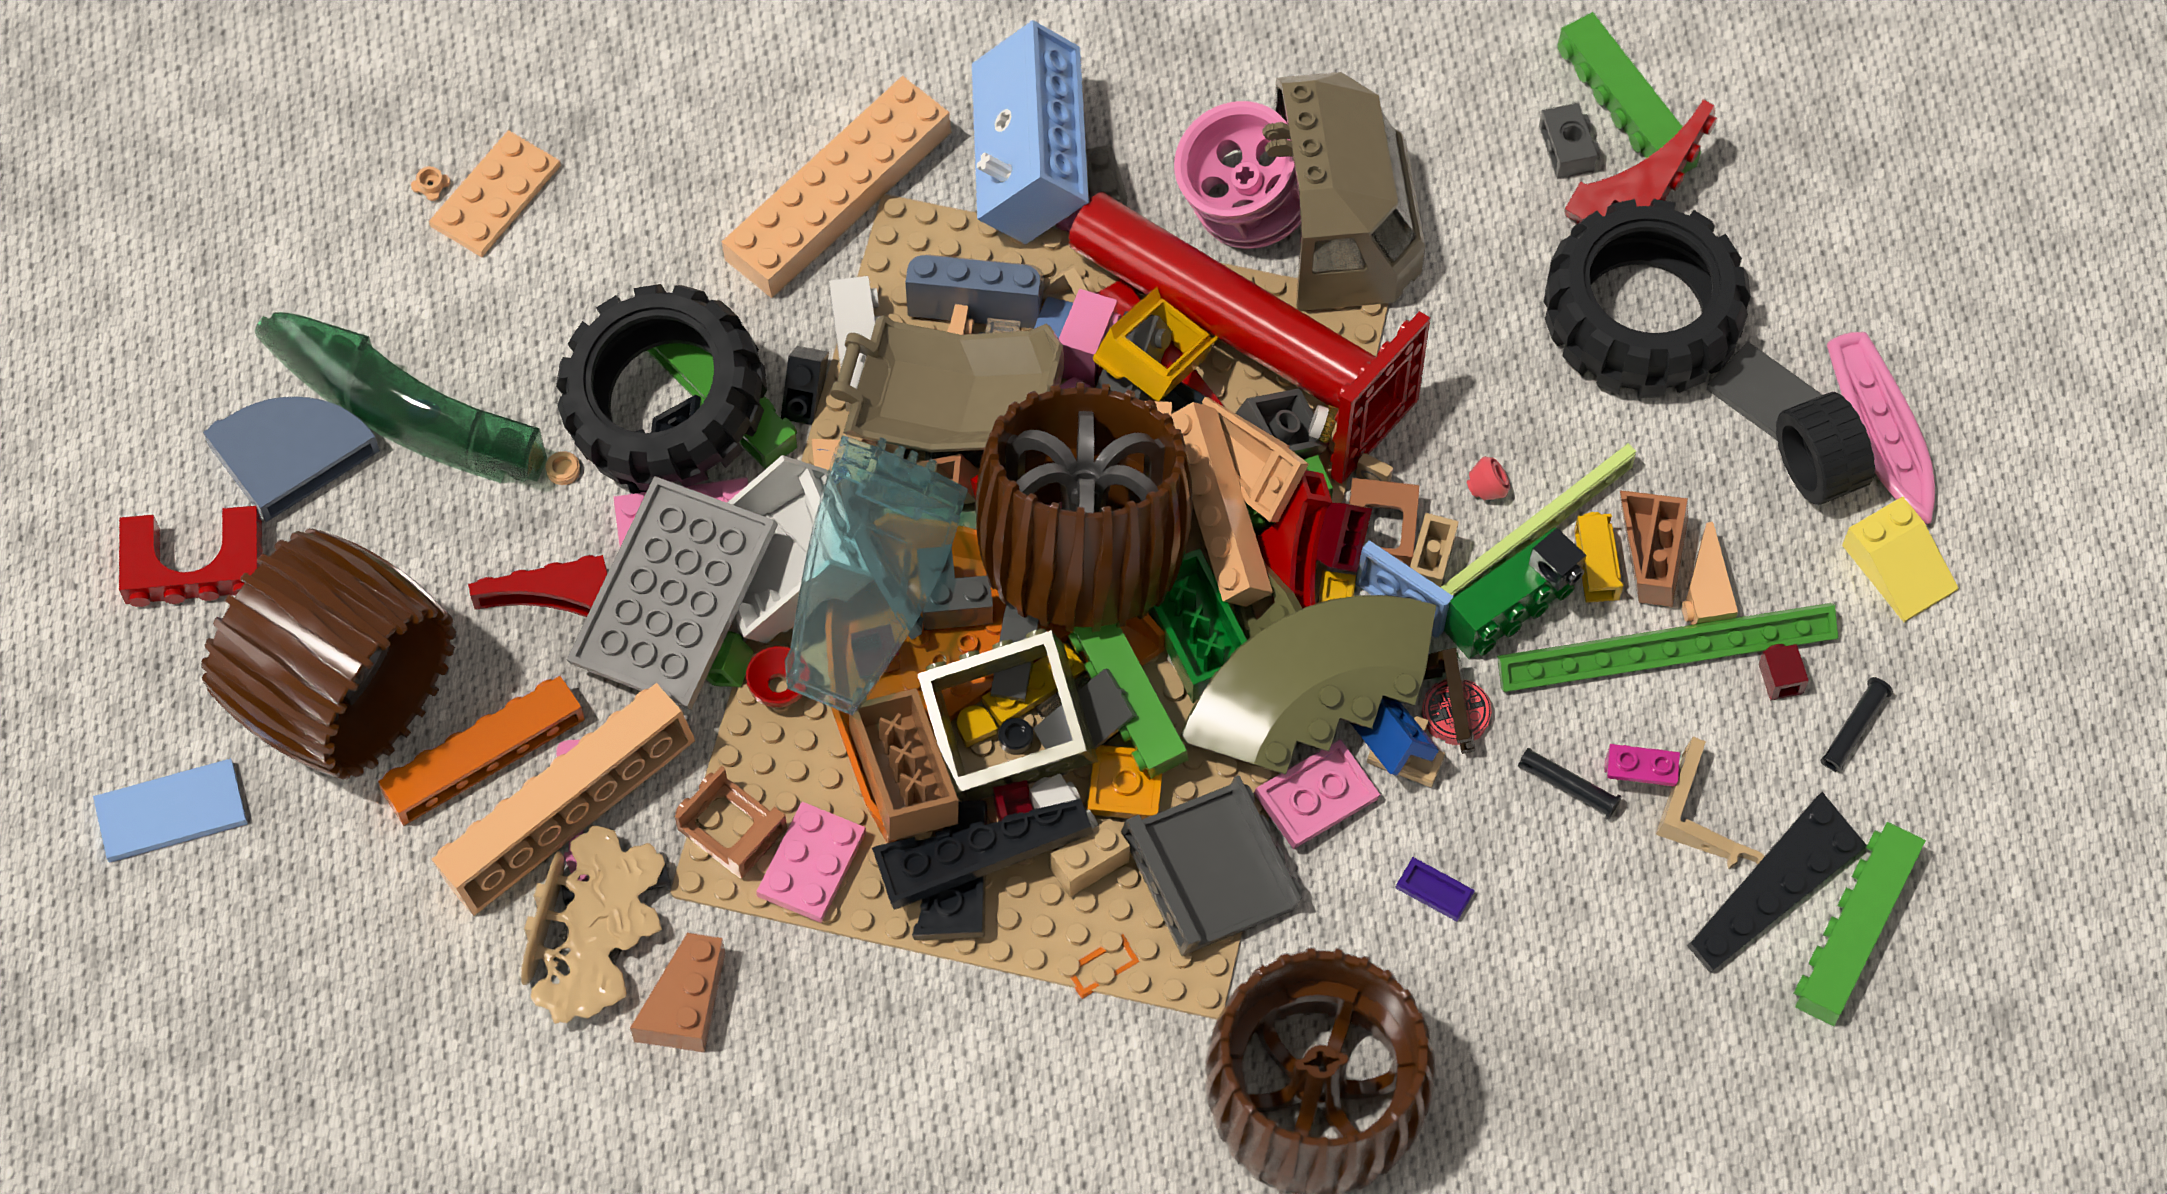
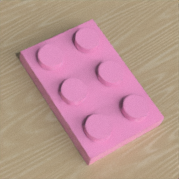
M1341 739L1331 744L1329 751L1321 750L1288 769L1286 774L1281 773L1260 785L1254 792L1259 802L1293 849L1374 803L1380 797L1378 790Z
M801 802L756 891L757 897L822 923L864 839L866 827Z

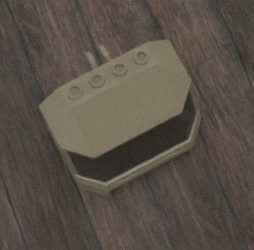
M1342 72L1277 77L1274 111L1282 116L1287 124L1284 122L1268 123L1262 129V133L1266 140H1271L1265 146L1268 157L1292 156L1295 165L1301 217L1296 309L1305 311L1394 303L1403 294L1404 288L1411 281H1415L1422 273L1425 254L1424 235L1407 144L1403 134L1391 125L1381 110L1379 95Z

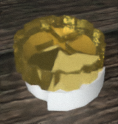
M1318 405L1309 427V436L1316 438L1318 441L1328 443L1335 427V417L1339 408L1331 405L1327 408Z

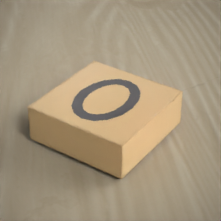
M1363 453L1357 464L1356 477L1359 479L1391 482L1393 468Z

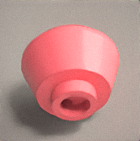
M1482 457L1469 472L1470 479L1467 480V485L1474 497H1480L1483 500H1493L1507 496L1510 490L1509 479L1503 467L1495 458Z

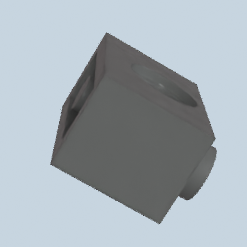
M1574 103L1542 110L1539 129L1556 178L1560 179L1594 172L1596 161L1600 159V148L1596 140L1592 141L1590 119L1587 114H1583L1580 104Z

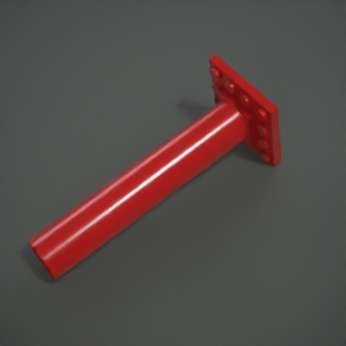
M1104 192L1094 195L1091 198V202L1084 205L1075 218L1069 233V248L1146 295L1157 287L1161 299H1164L1196 325L1338 411L1335 417L1337 427L1333 436V442L1335 443L1334 452L1330 459L1332 463L1331 478L1342 484L1357 468L1362 454L1366 453L1369 455L1419 400L1431 319L1426 314L1419 311L1411 321H1404L1397 332V336L1391 342L1386 341L1381 346L1377 356H1374Z

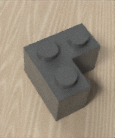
M952 547L917 550L924 630L993 624L992 593L987 576L955 578Z

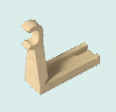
M1692 737L1682 754L1679 764L1678 782L1676 786L1671 787L1656 835L1728 859V869L1737 864L1738 857L1758 864L1764 857L1761 852L1736 843L1689 819H1686L1685 822L1680 820L1706 743L1704 740Z

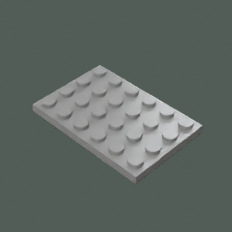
M654 476L567 657V661L574 666L639 691L649 689L657 683L676 705L691 710L778 524L773 519Z

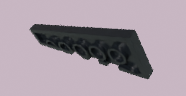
M1821 792L1810 802L1789 829L1752 869L1744 881L1732 892L1724 904L1687 944V947L1711 973L1867 846L1866 843L1826 795Z
M1080 798L1033 809L1026 813L1020 812L1007 815L999 822L984 825L981 821L969 824V829L952 833L947 829L935 832L936 836L917 841L915 837L878 845L872 847L890 903L893 909L896 910L1092 835L1094 832Z

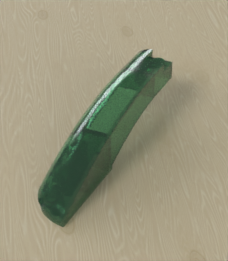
M274 312L271 318L262 316L255 327L256 337L304 384L326 401L354 414L369 429L424 457L501 483L506 472L518 481H526L527 479L538 481L548 460L540 428L474 408L442 394L389 361L372 347L369 336L309 317L286 312Z

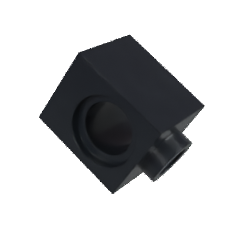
M1556 528L1532 548L1529 565L1559 591L1567 583L1570 586L1574 585L1585 572L1583 567L1587 555Z

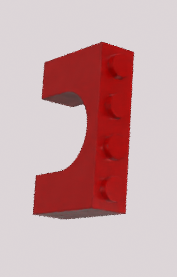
M257 506L222 508L221 549L211 563L191 572L174 571L160 562V527L154 514L119 517V591L125 604L145 607L150 602L158 601L179 604L184 602L185 599L191 598L213 601L218 599L219 596H236L245 584L240 580L244 573L252 575L260 566L257 559L263 554L262 518Z

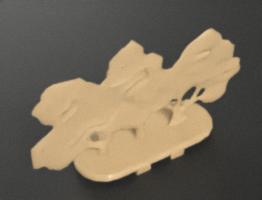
M592 825L589 827L588 833L581 834L571 841L570 850L577 861V870L568 876H563L564 856L558 851L552 859L545 884H537L534 894L537 912L535 917H527L524 927L528 942L523 957L521 983L528 985L532 981L539 959L542 958L547 966L548 976L535 984L530 997L536 1006L550 1010L555 1024L560 1022L568 1023L574 1016L590 1018L600 1013L605 1006H612L625 998L626 989L623 974L610 960V951L614 948L628 950L638 943L641 936L648 937L662 930L655 909L641 903L638 899V895L657 884V880L665 865L662 855L656 853L655 848L650 843L633 846L627 852H622L615 830ZM580 875H588L590 879L587 882L578 881ZM565 885L570 891L575 893L574 900L569 903L566 910L562 913L555 912L554 908L560 887ZM551 920L563 922L569 928L566 942L554 950L543 946ZM569 948L571 951L566 956L559 953L562 949ZM555 957L564 960L569 966L570 973L567 976H564L555 968L558 965V962L553 961ZM552 975L557 976L560 980L559 984L551 982Z

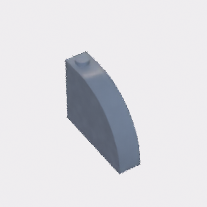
M279 397L260 401L238 410L225 419L215 421L203 432L209 448L251 504L257 506L265 522H268L380 451L375 435L354 414L333 403L310 397Z

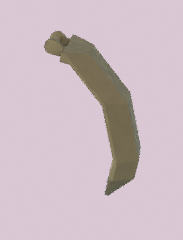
M883 315L876 319L870 340L858 333L847 334L844 344L847 349L837 382L832 384L830 395L837 400L851 404L843 432L845 435L927 452L984 450L998 416L1006 414L1010 404L1014 401L1021 403L1026 400L1027 394L1036 391L1039 395L1050 391L1051 385L1059 384L1060 386L1064 371L1063 344L1048 324L1041 325L1030 331L960 335L896 322ZM859 353L866 355V360L856 389L850 383Z

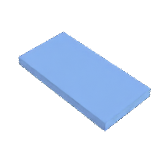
M231 758L93 796L105 854L109 863L248 824Z

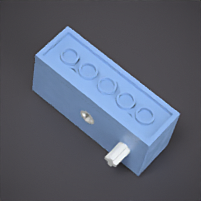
M1034 20L972 63L977 220L1024 244L1029 243L1089 203L1080 46Z

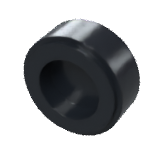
M1021 718L1006 720L1000 726L998 732L1001 748L1005 752L1014 755L1028 751L1033 743V729L1031 725Z

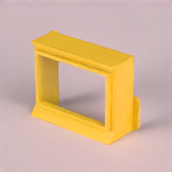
M1156 287L1109 329L1094 354L1093 361L1116 379L1126 377L1154 400L1160 402L1197 366L1203 363L1218 337H1210V334L1164 299H1161ZM1150 315L1159 316L1172 330L1171 340L1174 346L1184 353L1168 369L1126 338Z

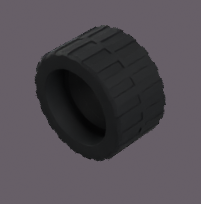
M1829 392L1779 413L1778 420L1776 421V438L1779 452L1789 476L1805 499L1813 504L1822 505L1871 484L1875 472V458L1871 441L1859 414L1844 396L1836 392Z

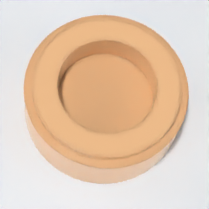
M566 451L551 455L546 462L548 478L557 485H568L574 482L580 474V465L577 457Z

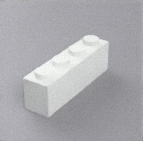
M869 276L829 281L840 368L847 349L844 345L847 334L858 333L870 340L876 319L881 317H874L873 308L879 307L877 288H870ZM859 353L850 383L856 389L866 360V355ZM845 402L846 411H850L851 404Z

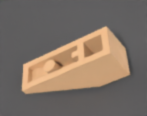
M1713 522L1706 523L1686 601L1682 602L1684 620L1686 622L1690 621L1691 625L1736 618L1738 614Z

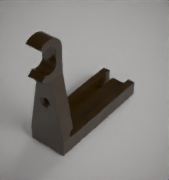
M1446 649L1428 654L1423 680L1441 678L1446 672L1457 743H1460L1462 754L1475 752L1474 734L1462 663L1457 649Z

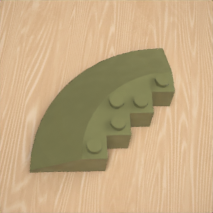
M1360 595L1316 603L1280 618L1239 646L1230 655L1226 663L1214 673L1209 680L1210 683L1204 689L1199 700H1196L1188 715L1180 736L1181 741L1286 774L1296 742L1325 751L1330 750L1339 719L1358 726L1372 728L1382 697L1415 706L1426 671L1436 605L1404 597Z

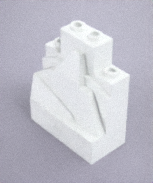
M782 455L727 502L773 519L778 524L728 631L736 632L739 630L744 638L768 643L781 631L787 632L822 602L833 599L847 602L873 580L851 535L842 509L841 500L827 469Z

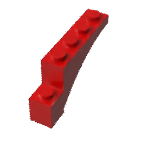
M1703 99L1679 132L1658 151L1639 164L1597 182L1585 184L1580 181L1564 208L1566 217L1579 223L1595 211L1605 216L1607 207L1613 203L1635 199L1637 206H1650L1653 199L1666 201L1671 189L1676 191L1681 185L1685 176L1682 170L1687 162L1693 163L1699 154L1701 146L1698 143L1704 134L1709 135L1718 119L1715 117V105Z
M1308 470L1303 474L1281 519L1256 537L1263 560L1295 594L1302 609L1315 604V571L1318 543L1327 507L1332 503L1324 474Z
M586 555L577 561L563 564L554 562L547 564L544 568L530 571L517 570L510 575L497 578L484 577L474 583H469L468 587L474 610L496 606L527 605L568 611L587 618L607 576V570L603 555Z

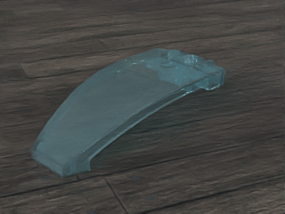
M842 435L831 459L827 472L828 476L819 501L809 540L791 649L785 658L787 689L853 716L872 693L929 600L952 547L968 488L934 472L936 460L930 458L925 467L916 464L918 453L915 451L910 452L907 460L904 459L903 456L906 448L901 445L895 449L894 453L885 451L887 439L880 437L876 446Z

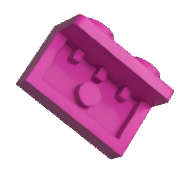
M1610 744L1605 758L1604 772L1607 773L1609 779L1676 786L1678 782L1680 752Z

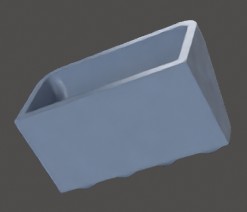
M940 255L917 256L910 261L907 268L905 281L907 314L912 317L951 320L955 304L968 306L969 319H974V323L991 324V322H994V325L1034 329L1042 307L1044 274L1037 266L1030 264Z

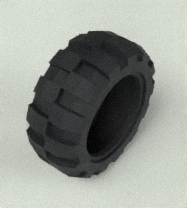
M1635 199L1611 204L1607 207L1605 216L1595 211L1572 227L1570 236L1559 243L1551 260L1543 300L1547 307L1545 321L1550 336L1557 346L1565 345L1562 356L1581 376L1590 371L1597 376V386L1619 394L1621 387L1638 390V398H1660L1665 396L1666 388L1675 386L1679 394L1706 382L1708 372L1713 374L1723 368L1734 354L1738 339L1742 336L1748 316L1747 307L1751 298L1749 276L1744 267H1740L1742 258L1726 234L1717 237L1713 233L1715 228L1713 221L1694 209L1690 215L1676 211L1675 202L1653 199L1650 206H1637ZM1627 265L1657 267L1674 274L1692 290L1699 302L1702 314L1690 324L1674 331L1649 333L1634 330L1612 319L1600 307L1594 297L1591 285L1600 276L1618 267Z
M662 284L634 288V297L621 301L618 295H615L596 307L600 316L590 325L582 321L570 338L568 346L573 351L571 358L562 357L560 361L556 387L562 393V396H560L557 406L564 428L575 441L574 444L585 458L598 468L600 473L619 484L634 482L640 490H648L654 476L669 482L680 481L683 487L687 488L708 480L709 477L706 471L721 462L727 468L744 451L739 443L744 434L753 437L764 413V409L759 403L760 398H764L767 392L765 366L759 358V349L749 332H747L739 317L722 301L709 300L704 291L683 285H675L672 293L666 292ZM672 343L693 345L713 356L714 375L710 391L700 408L687 420L673 428L653 433L634 432L613 423L611 397L614 386L625 367L637 356L651 348Z

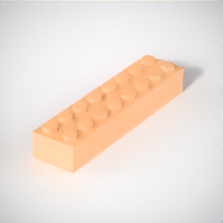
M902 75L721 242L725 261L770 298L774 297L951 133L950 112Z
M657 683L649 689L642 690L636 695L634 701L624 709L611 714L606 723L594 732L584 735L578 745L566 754L556 757L550 767L538 776L528 779L513 796L500 801L490 814L482 820L472 823L466 832L453 843L444 845L431 860L447 885L471 914L475 916L694 743L696 740L682 710Z

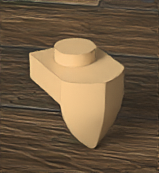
M1074 265L1057 273L1043 290V293L1048 295L1060 293L1071 288L1075 297L1079 288L1093 293L1096 292L1089 278L1081 279Z

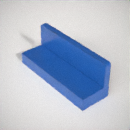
M1384 697L1381 699L1372 728L1350 723L1389 774L1394 776L1400 773L1410 755L1433 761L1439 751L1402 703Z

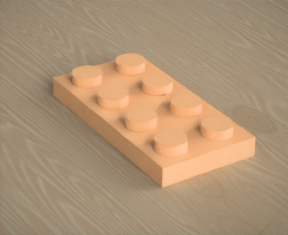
M508 130L429 220L430 227L478 256L483 257L560 168V160Z

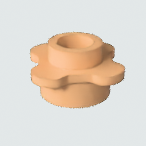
M424 167L417 173L416 180L411 183V188L413 192H420L426 195L428 200L434 201L440 197L439 193L441 190L449 186L450 179L447 175H442L435 167Z

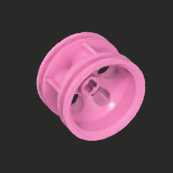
M1249 101L1225 103L1199 116L1183 134L1174 160L1177 184L1204 228L1218 241L1241 249L1261 248L1274 244L1287 237L1301 224L1299 189L1292 156L1276 157L1269 166H1261L1259 163L1260 156L1265 152V146L1271 141L1265 139L1262 129L1268 123L1284 122L1287 124V122L1273 109ZM1234 150L1242 152L1240 164L1232 168L1222 164L1223 158ZM1217 184H1225L1229 187L1228 193L1223 197L1214 198L1208 196L1210 189Z

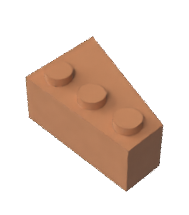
M1620 490L1621 510L1638 602L1673 607L1689 519L1688 498Z
M693 933L685 935L630 1027L634 1042L705 1053L726 953L723 938Z

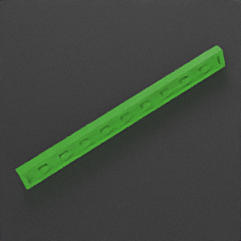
M1825 603L1499 655L1497 659L1501 690L1507 692L1763 651L1775 644H1785V646L1838 639L1836 610L1834 604Z

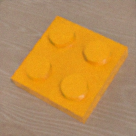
M1099 746L1095 750L1099 762L1093 763L1088 809L1092 814L1128 819L1136 815H1140L1141 819H1145L1157 814L1163 773L1151 779L1146 769L1140 772L1131 755L1132 752L1136 751L1135 748Z

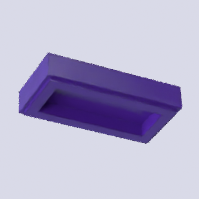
M1412 857L1395 886V889L1458 922L1475 892L1474 889L1415 857Z

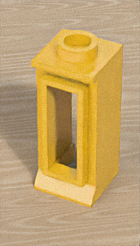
M1589 512L1577 517L1574 528L1576 546L1587 555L1583 567L1585 572L1582 576L1586 603L1620 600L1623 584L1620 581L1621 575L1612 523H1610L1612 514Z

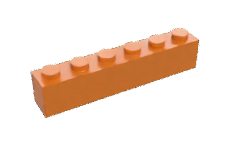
M561 676L553 680H545L534 691L524 697H516L510 700L505 705V708L493 715L487 714L476 721L474 726L463 732L451 734L443 744L432 750L428 749L420 752L412 762L401 768L396 767L389 770L378 781L381 791L402 825L405 826L583 722L585 718L582 707Z

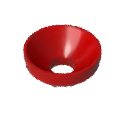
M784 646L766 648L757 653L749 662L746 670L747 686L752 696L765 706L777 708L789 706L797 702L807 690L809 684L808 665L805 659L791 648ZM776 677H783L789 681V687L783 692H774L769 688L770 681Z

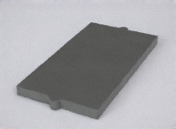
M1107 668L1103 669L1078 690L1095 750L1136 717L1135 712L1125 697V689H1120ZM1062 705L1033 728L1045 749L1073 741Z

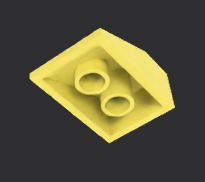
M1903 496L1848 529L1842 546L1903 622H1906L1959 589L1924 521Z

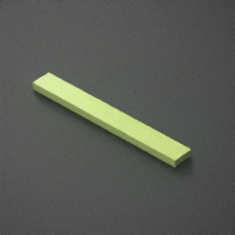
M1629 443L1440 588L1456 597L1555 528L1633 467L1636 450Z

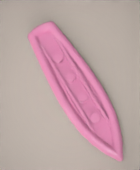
M1866 332L1845 333L1833 338L1827 343V349L1842 396L1853 405L1867 430L1866 432L1870 438L1874 453L1877 477L1896 500L1903 496L1924 523L1930 524L1935 504L1933 466L1925 439L1905 397Z

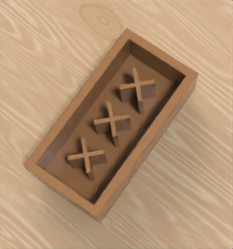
M917 688L850 704L849 729L889 841L958 824V798Z

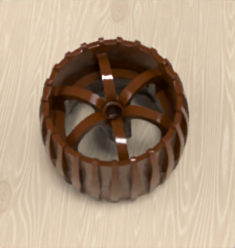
M1314 947L1307 948L1304 952L1293 955L1285 953L1269 965H1261L1250 975L1246 983H1241L1232 993L1226 1007L1218 1016L1212 1031L1211 1044L1207 1050L1205 1064L1208 1106L1213 1113V1122L1219 1137L1223 1142H1227L1231 1156L1238 1164L1242 1163L1250 1171L1253 1178L1259 1182L1261 1180L1276 1187L1278 1192L1286 1194V1191L1296 1194H1344L1355 1188L1360 1190L1370 1185L1378 1175H1385L1399 1162L1403 1154L1410 1149L1422 1128L1431 1104L1435 1073L1434 1051L1423 1013L1418 1011L1416 1001L1409 989H1404L1396 981L1395 975L1390 970L1384 971L1371 963V959L1364 955L1362 958L1343 953V949L1335 948L1334 951H1316ZM1311 1013L1328 1014V1017L1333 1018L1336 1016L1327 1046H1313L1302 1059L1298 1060L1284 1046L1274 1025L1276 1020L1279 1019L1281 1021L1286 1019L1287 1016L1303 1014L1304 1016L1311 1015ZM1351 1021L1353 1025L1357 1027L1360 1025L1373 1034L1372 1037L1377 1041L1380 1040L1389 1051L1393 1061L1388 1072L1365 1080L1344 1079L1348 1056L1340 1052ZM1254 1033H1257L1259 1040L1274 1062L1292 1079L1285 1088L1266 1094H1248L1242 1072L1243 1059L1246 1048ZM1395 1091L1383 1115L1369 1128L1360 1133L1352 1126L1340 1105V1099H1363ZM1302 1101L1293 1132L1277 1126L1275 1121L1272 1119L1268 1120L1261 1114L1262 1112L1285 1109ZM1318 1108H1321L1324 1117L1339 1138L1328 1139L1327 1136H1320V1138L1308 1137Z

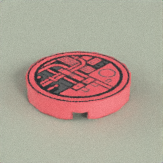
M1447 679L1434 684L1426 693L1422 706V717L1429 720L1427 729L1435 738L1438 737L1451 745H1460L1456 740ZM1464 679L1475 741L1481 737L1488 727L1492 713L1489 698L1482 688L1474 682Z

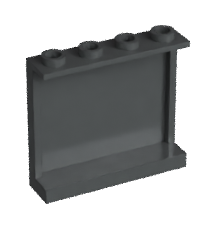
M1240 775L1235 776L1228 786L1145 819H1141L1140 815L1131 817L1126 820L1121 830V834L1130 845V852L1181 956L1294 911L1302 899L1299 882L1294 876H1290L1285 866V855L1278 845L1275 846L1269 835L1270 827L1268 821L1263 815H1259L1254 805V794L1249 785H1244Z

